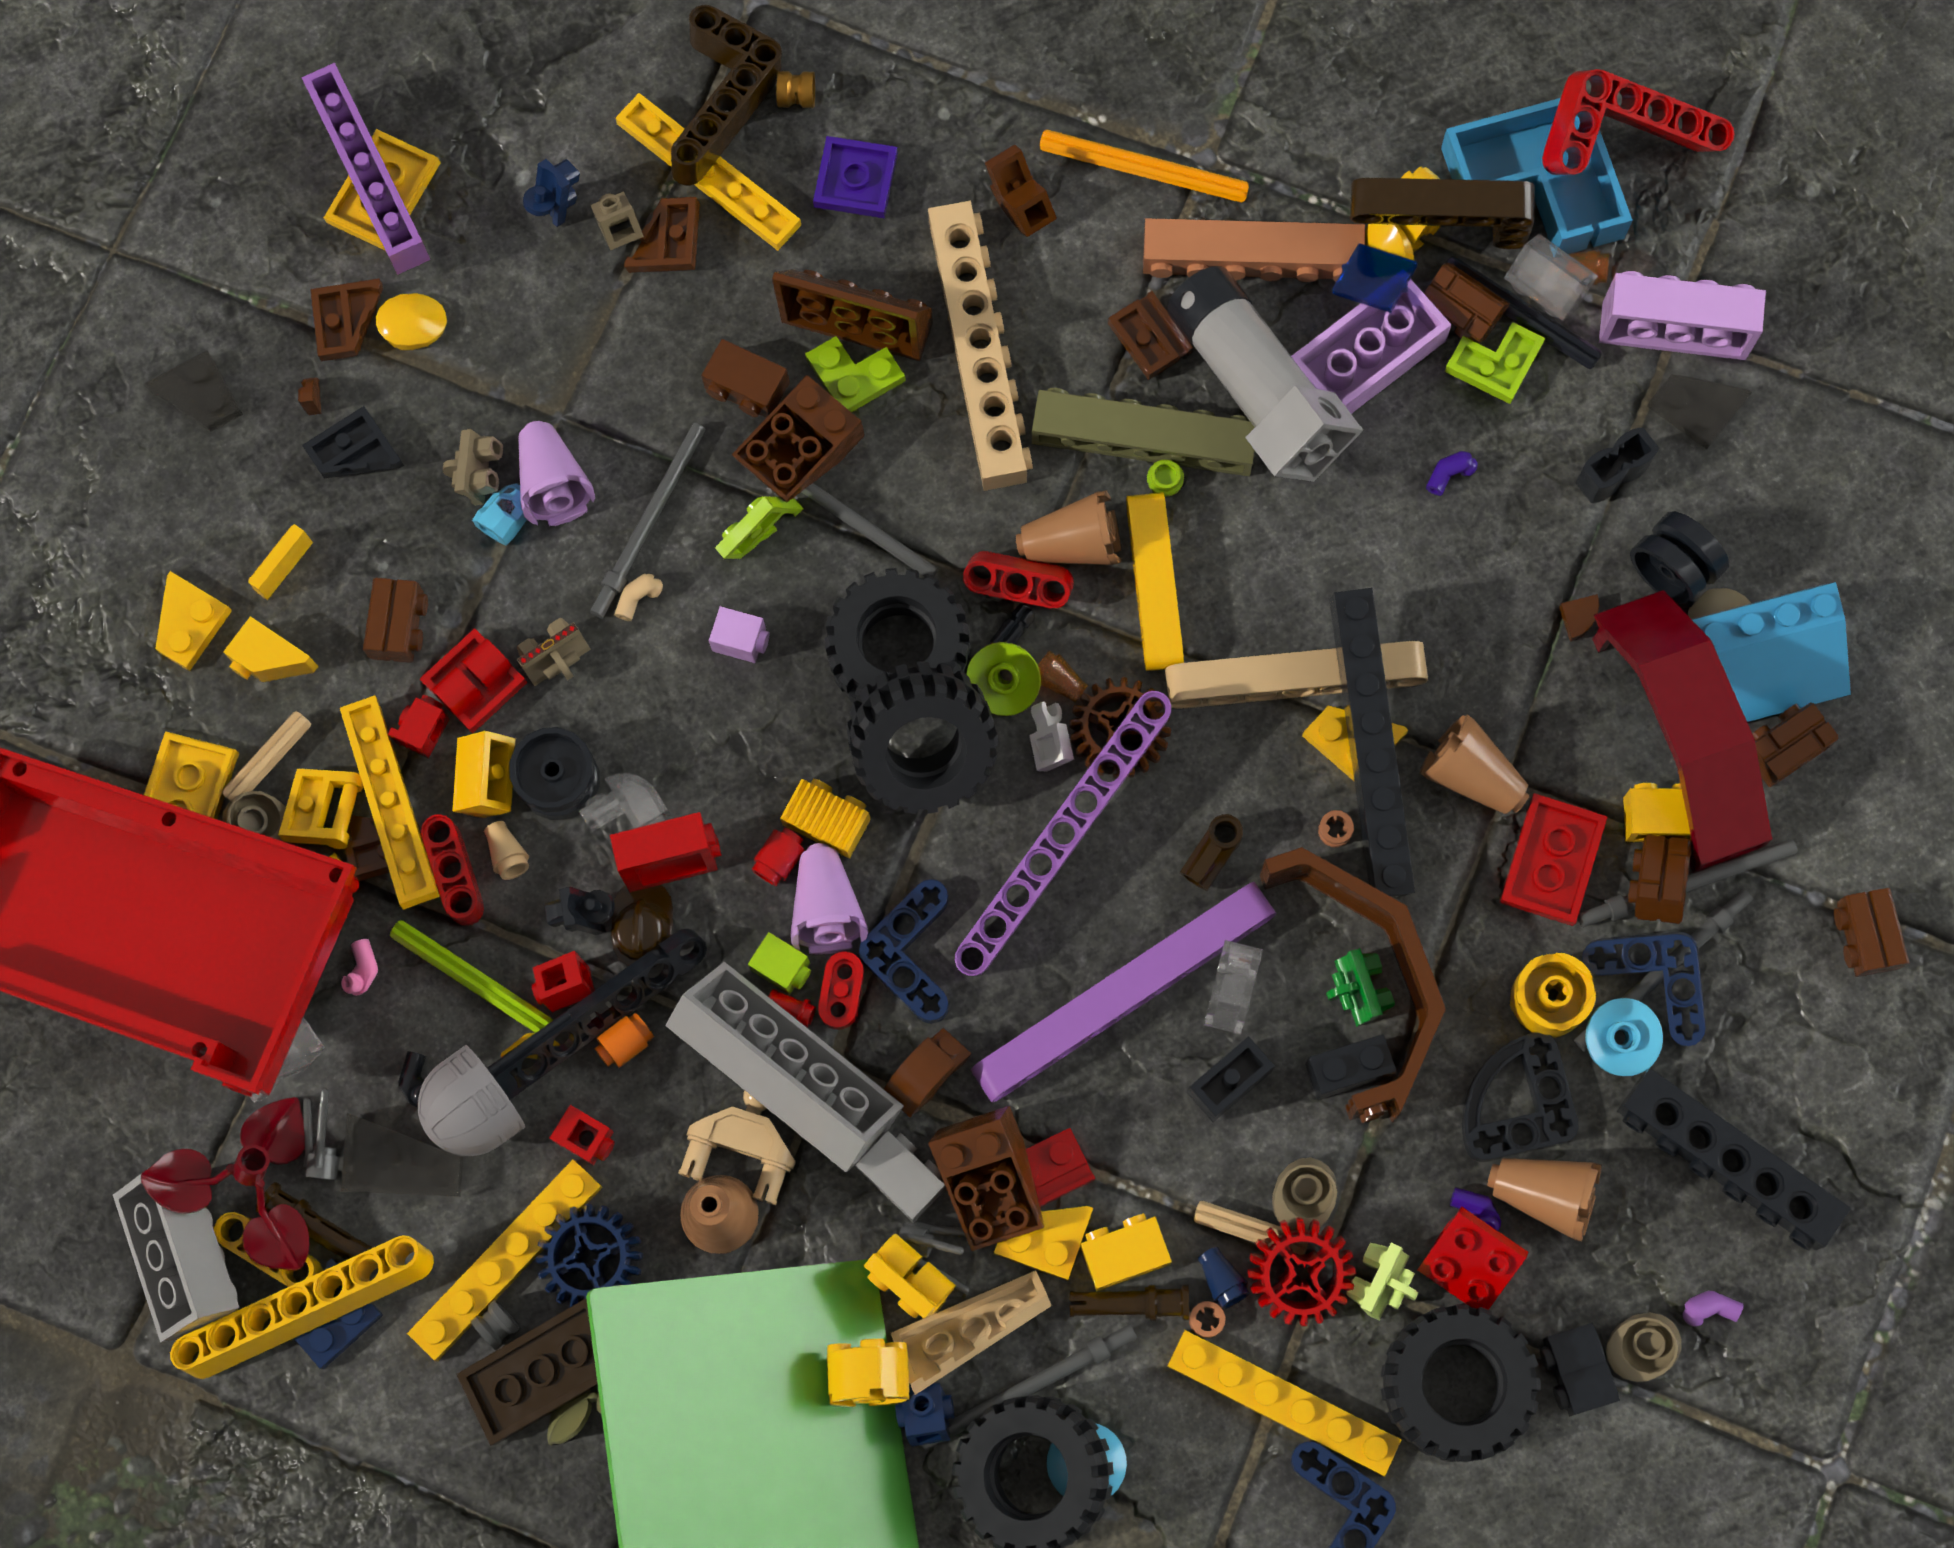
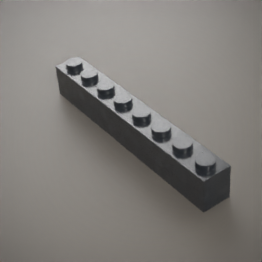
M1373 588L1334 592L1329 598L1368 883L1390 897L1410 895L1415 893Z

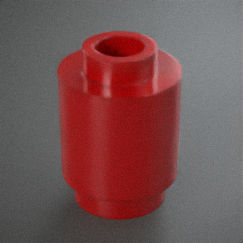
M784 827L782 832L774 829L753 859L756 863L751 870L766 882L777 886L781 880L785 881L799 861L800 855L805 851L800 845L803 839L788 828Z

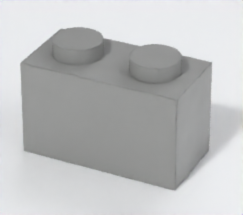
M887 1131L856 1164V1167L915 1223L946 1190V1186L941 1181L942 1176L938 1167L929 1159L925 1164L913 1155L917 1148L902 1133H899L895 1138Z

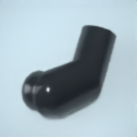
M407 1051L398 1086L409 1104L418 1108V1097L424 1082L421 1072L426 1056Z

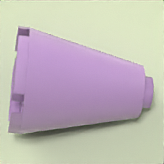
M542 421L528 423L518 436L520 496L524 517L538 525L537 520H547L549 526L571 522L588 510L586 504L590 499L594 502L593 486L551 424Z
M824 843L810 845L800 855L790 934L791 943L799 951V945L809 948V954L816 955L833 954L852 948V941L860 937L861 942L866 940L868 935L866 921L837 850Z

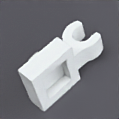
M1040 702L1032 706L1031 714L1035 721L1037 732L1029 736L1037 771L1048 772L1074 760L1067 725L1059 723L1062 719V710L1059 703H1054L1047 707L1045 702Z

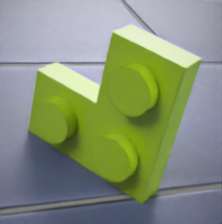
M1512 322L1496 352L1463 336L1444 372L1511 404L1539 353L1545 338Z
M837 336L805 353L806 360L825 390L850 412L859 409L906 381L904 373L887 347L857 364H854Z

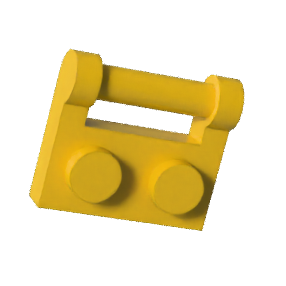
M297 769L278 834L281 840L289 843L328 845L335 849H345L350 837L347 830L357 793L363 790L360 774L346 771ZM334 788H343L332 828H324Z

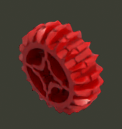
M1302 1217L1296 1218V1229L1290 1230L1287 1221L1283 1220L1280 1222L1283 1233L1277 1236L1274 1229L1270 1227L1266 1232L1272 1241L1268 1244L1264 1240L1258 1239L1255 1243L1264 1253L1263 1255L1251 1253L1249 1256L1250 1261L1260 1267L1248 1269V1277L1261 1279L1253 1283L1250 1289L1253 1294L1264 1293L1258 1299V1304L1261 1308L1273 1303L1269 1311L1272 1318L1278 1317L1285 1310V1324L1290 1325L1294 1320L1295 1314L1298 1315L1301 1326H1307L1308 1315L1313 1314L1316 1322L1320 1324L1323 1322L1320 1311L1327 1309L1331 1316H1335L1337 1311L1332 1303L1336 1300L1340 1304L1346 1305L1348 1302L1347 1297L1340 1291L1341 1289L1348 1291L1354 1289L1353 1282L1344 1278L1345 1276L1356 1274V1268L1353 1265L1344 1264L1353 1258L1351 1250L1339 1251L1344 1247L1346 1241L1342 1236L1331 1240L1334 1229L1330 1225L1326 1226L1319 1234L1320 1223L1317 1219H1312L1308 1230L1305 1229ZM1296 1242H1311L1322 1248L1319 1251L1313 1250L1308 1254L1301 1255L1293 1251L1289 1245ZM1280 1253L1286 1262V1268L1282 1275L1278 1277L1279 1282L1271 1286V1264L1275 1256ZM1332 1257L1333 1275L1328 1287L1324 1291L1317 1277L1321 1269L1325 1267L1324 1262ZM1290 1258H1293L1297 1265L1302 1264L1304 1268L1306 1264L1309 1265L1307 1271L1313 1285H1310L1306 1279L1301 1280L1300 1276L1294 1279L1297 1274ZM1303 1289L1308 1291L1314 1299L1299 1302L1288 1300L1282 1297L1285 1292L1290 1294L1295 1290Z

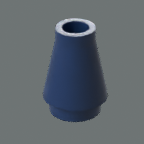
M1218 1247L1211 1248L1198 1257L1214 1303L1219 1302L1222 1309L1236 1305L1250 1294L1246 1287L1248 1281L1225 1258Z

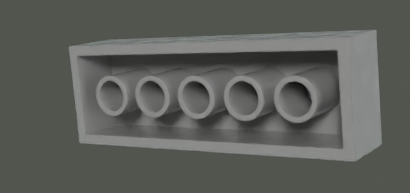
M726 962L720 964L681 996L665 1025L845 1172L849 1171L882 1138L904 1107V1105Z

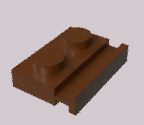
M1150 291L1146 297L1141 300L1137 299L1108 318V325L1148 380L1179 362V359L1183 356L1193 353V347L1170 318L1167 310L1153 291Z

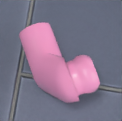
M361 939L351 944L356 966L351 973L343 976L341 981L343 991L348 994L357 996L366 992L378 973L377 962L369 939Z

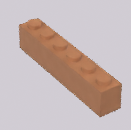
M1145 218L1143 274H1151L1156 278H1167L1172 275H1187L1191 277L1200 270L1211 266L1226 268L1235 280L1245 277H1260L1265 281L1297 278V280L1302 282L1333 279L1338 283H1350L1354 280H1361L1365 256V224Z

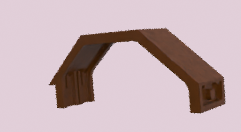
M1303 847L1265 859L1260 873L1265 890L1290 881H1303L1381 927L1388 936L1418 1016V1029L1397 1080L1352 1095V1099L1348 1100L1345 1109L1350 1121L1360 1117L1361 1123L1370 1122L1384 1116L1383 1113L1388 1111L1391 1122H1393L1403 1109L1446 1010L1408 907Z

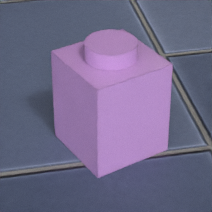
M720 606L709 643L713 652L756 663L758 653L764 654L766 651L770 632L766 631L763 618Z

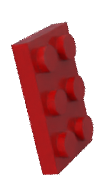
M1533 793L1499 903L1574 926L1577 922L1608 816Z

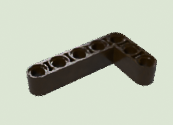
M700 5L691 11L689 15L690 43L695 50L730 68L731 71L671 147L672 176L675 181L685 186L697 184L703 179L777 83V73L781 71L782 49L777 41L710 5Z
M1359 178L1351 182L1350 219L1359 224L1493 227V246L1507 250L1525 247L1534 224L1535 185L1527 181Z

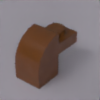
M1013 145L985 162L993 183L990 185V188L998 204L1012 224L1026 237L1057 219L1047 191L1032 178L1022 150L1019 147Z
M942 1028L931 1039L927 1037L907 1057L893 1074L884 1090L904 1105L902 1111L911 1118L934 1097L943 1082L966 1063L972 1053L947 1030Z

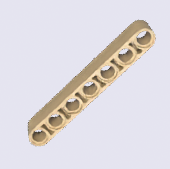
M1405 641L1380 644L1387 689L1417 686L1428 681L1423 642ZM1336 648L1179 663L1168 666L1165 669L1168 698L1171 708L1177 709L1342 693Z

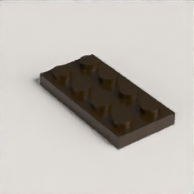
M587 1299L580 1301L456 1374L490 1446L499 1444L598 1386Z

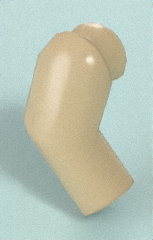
M642 574L628 583L622 590L614 616L625 621H632L638 601L646 595L650 598L658 597L663 589L662 581L655 579L652 574Z

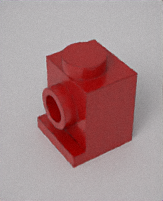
M423 695L421 699L416 697L411 706L407 705L404 708L398 722L399 729L391 727L388 735L396 744L429 759L450 719L441 709L443 707L442 703L432 697Z
M575 951L532 967L536 981L532 984L534 997L539 1005L544 1004L551 1012L577 1003L595 991L590 968Z
M569 1105L549 1138L593 1166L597 1159L605 1161L615 1145V1141L611 1139L614 1133L613 1130L572 1105ZM587 1132L593 1133L594 1140L588 1146L582 1145L581 1137Z

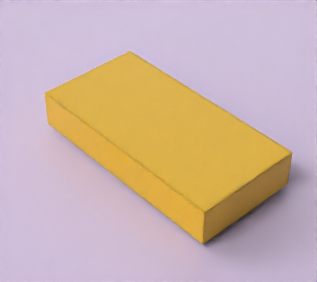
M292 525L249 578L248 583L266 600L271 597L313 544L306 532L297 525Z

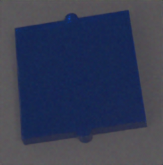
M1358 243L1348 263L1342 265V273L1334 285L1332 293L1392 313L1402 293L1408 291V283L1418 266L1417 262Z

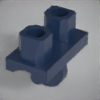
M547 159L538 163L536 185L529 188L523 197L525 209L535 216L550 214L556 227L565 223L567 208L576 203L577 195L571 186L579 181V171L567 159L555 166Z

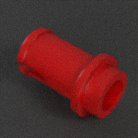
M772 989L768 997L808 1028L816 1012V1006L811 1005V1000L805 999L801 1001L778 992L776 989Z

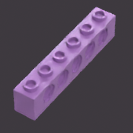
M335 63L301 77L397 275L429 261L430 257Z

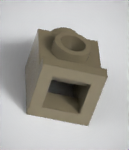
M624 191L616 195L611 193L605 194L598 202L590 205L610 251L644 237L634 210ZM628 220L630 227L611 234L610 227Z

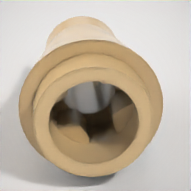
M497 821L488 825L484 833L488 841L493 871L504 880L514 879L524 874L529 868L527 862L529 855L509 831L504 821Z

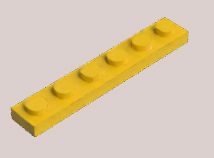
M638 93L615 118L617 125L672 167L671 147L685 128ZM722 157L716 160L701 181L694 184L777 251L801 227L800 218Z
M374 695L340 707L399 905L404 910L440 897L392 741L388 735L387 725L379 700Z
M572 1159L407 1334L434 1361L438 1362L472 1326L470 1321L476 1316H481L488 1309V1305L493 1300H496L544 1250L538 1246L539 1240L551 1242L553 1236L547 1234L545 1228L551 1226L556 1231L561 1228L560 1224L556 1221V1216L561 1214L567 1222L571 1221L570 1208L576 1207L580 1212L603 1187Z
M1184 1330L1167 1367L1383 1477H1385L1402 1439L1187 1330Z

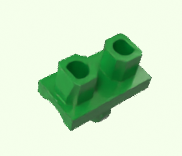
M1360 948L1351 950L1344 957L1334 961L1338 971L1332 974L1336 988L1326 992L1329 1001L1340 999L1343 1010H1351L1356 1027L1371 1022L1395 1005L1391 991L1387 987L1374 990L1371 977L1382 973L1379 955L1377 953L1362 954Z

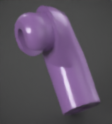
M1708 1290L1689 1298L1685 1303L1686 1309L1682 1316L1684 1321L1691 1326L1702 1325L1704 1318L1714 1314L1737 1322L1743 1310V1303Z

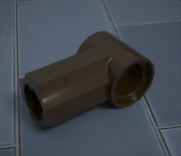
M1229 814L1215 817L1211 821L1209 829L1181 869L1180 874L1198 888L1208 891L1241 843L1243 827L1240 821ZM1221 826H1228L1234 830L1236 837L1229 843H1222L1216 839L1214 835L1215 830Z

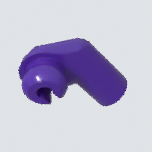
M1459 451L1440 459L1426 485V490L1434 495H1443L1451 476L1461 473L1463 476H1471L1475 473L1478 467L1476 459L1472 458L1471 453Z

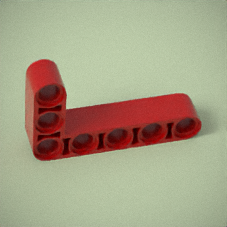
M1600 69L1577 71L1572 73L1565 83L1544 148L1542 162L1546 171L1552 175H1575L1585 170L1604 115L1697 152L1726 150L1734 140V128L1725 118ZM1588 80L1591 83L1590 94L1586 90V82ZM1619 92L1622 97V103L1620 106L1617 102V95ZM1649 105L1652 107L1651 118L1648 116ZM1576 115L1579 117L1580 120L1578 130L1575 128L1574 124ZM1680 117L1682 118V128H1681V130H1680L1679 125H1678V121H1679V118H1680ZM1710 129L1712 130V140H1711V142H1710L1709 136H1708ZM1565 150L1568 153V163L1566 166L1563 162Z

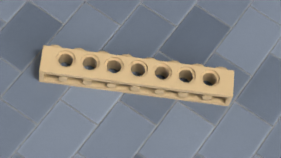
M971 200L928 208L929 225L983 490L1027 483V470L1033 469L1029 447L1022 448L1020 436L1026 435L1022 413L1015 414L1013 402L1018 401L1015 379L1008 380L1006 368L1011 367V359L1008 345L1001 346L999 334H1004V325L1001 312L994 313L992 301L997 300V292L994 279L987 280L985 268L991 266L987 245L980 246L978 235L984 234L980 212L973 214ZM959 240H963L968 243V245L964 248H955L952 246L954 242ZM965 273H970L975 276V278L969 282H964L958 279L960 275ZM977 306L983 310L977 315H969L965 312L967 308ZM980 339L990 343L983 349L972 346L973 342ZM984 373H992L997 377L989 383L978 379ZM990 407H999L1004 410L997 417H992L985 413ZM1003 440L1009 442L1011 447L1005 451H998L992 445L997 441Z

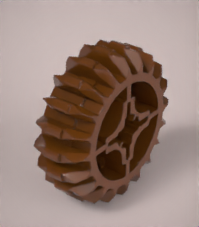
M1126 677L1121 678L1120 687H1114L1113 680L1108 678L1105 682L1106 690H1102L1095 683L1091 688L1094 697L1087 693H1082L1080 701L1084 706H1073L1072 713L1078 718L1069 720V728L1076 731L1070 735V741L1074 744H1080L1075 751L1077 757L1090 754L1085 761L1086 767L1089 768L1102 751V748L1094 742L1090 735L1089 723L1097 725V730L1106 734L1108 742L1115 733L1114 727L1123 722L1125 715L1129 714L1140 697L1144 695L1141 693L1142 682L1140 680L1134 683L1133 688L1127 687L1128 680ZM1153 688L1147 689L1145 693L1155 690ZM1150 700L1143 706L1144 714L1151 720L1159 719L1165 713L1160 712L1164 706L1157 700L1153 702ZM1123 702L1117 711L1108 712L1102 710L1100 713L1097 712L1107 704ZM1165 725L1136 764L1144 773L1149 770L1146 758L1154 763H1158L1161 756L1156 750H1167L1168 742L1163 738L1171 736L1170 727ZM1127 731L1121 736L1120 743L1122 746L1125 744L1138 746L1139 743L1142 744V738L1135 731ZM1105 762L1099 766V775L1103 776L1106 773L1107 767L1113 768V778L1117 779L1119 777L1120 770L1115 763ZM1135 767L1128 775L1129 778L1135 776Z

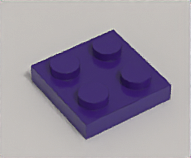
M826 136L813 198L814 207L885 219L898 155L897 147Z

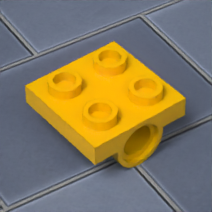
M895 1233L877 1253H873L863 1266L871 1272L867 1277L875 1286L884 1292L890 1289L901 1298L898 1305L913 1318H917L920 1315L925 1319L939 1311L956 1285L930 1262H927L917 1274L913 1273L912 1271L919 1264L923 1256Z

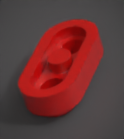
M842 951L832 955L825 966L818 1012L823 1023L835 1030L845 1029L852 1025L858 1013L864 968L861 960L851 952ZM843 967H849L852 970V975L848 979H841L838 976L839 970ZM837 1004H841L846 1008L844 1015L841 1017H835L831 1013L832 1008Z

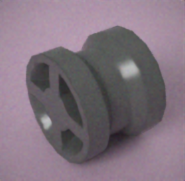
M493 1300L488 1305V1311L483 1316H476L470 1321L482 1338L495 1350H498L503 1345V1339L507 1335L516 1334L521 1329L508 1311L496 1300Z

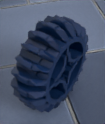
M586 1204L583 1217H581L576 1207H571V1221L567 1222L563 1215L558 1214L556 1221L560 1224L561 1228L558 1231L551 1226L545 1228V1232L553 1236L550 1243L545 1240H539L538 1246L548 1250V1255L537 1256L536 1262L543 1265L548 1264L549 1268L541 1270L538 1276L542 1280L553 1278L545 1287L548 1293H553L561 1288L556 1298V1301L560 1304L565 1303L572 1296L570 1301V1307L586 1299L587 1293L590 1291L573 1288L562 1274L584 1271L588 1280L591 1281L593 1289L630 1285L633 1282L626 1279L628 1273L636 1276L641 1275L642 1270L640 1268L631 1266V1260L639 1261L644 1258L642 1252L631 1251L632 1247L638 1246L641 1243V1239L638 1236L626 1237L634 1229L632 1223L628 1222L618 1227L623 1219L621 1213H614L608 1220L609 1208L602 1205L597 1216H595L593 1205ZM599 1226L606 1228L612 1232L617 1241L611 1244L607 1242L599 1245L594 1244L586 1227ZM575 1232V1250L570 1256L563 1258V1261L560 1262L561 1249L568 1237ZM586 1245L591 1251L599 1253L598 1260L593 1259L596 1261V1264L592 1266L593 1270L589 1265L579 1263L581 1262V1257L585 1256L583 1253L587 1250ZM620 1253L618 1269L614 1276L605 1284L604 1266L610 1259L615 1258L616 1254Z

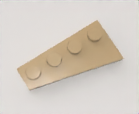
M1035 1270L892 1332L891 1336L894 1342L907 1343L909 1383L914 1394H918L1051 1307V1303Z

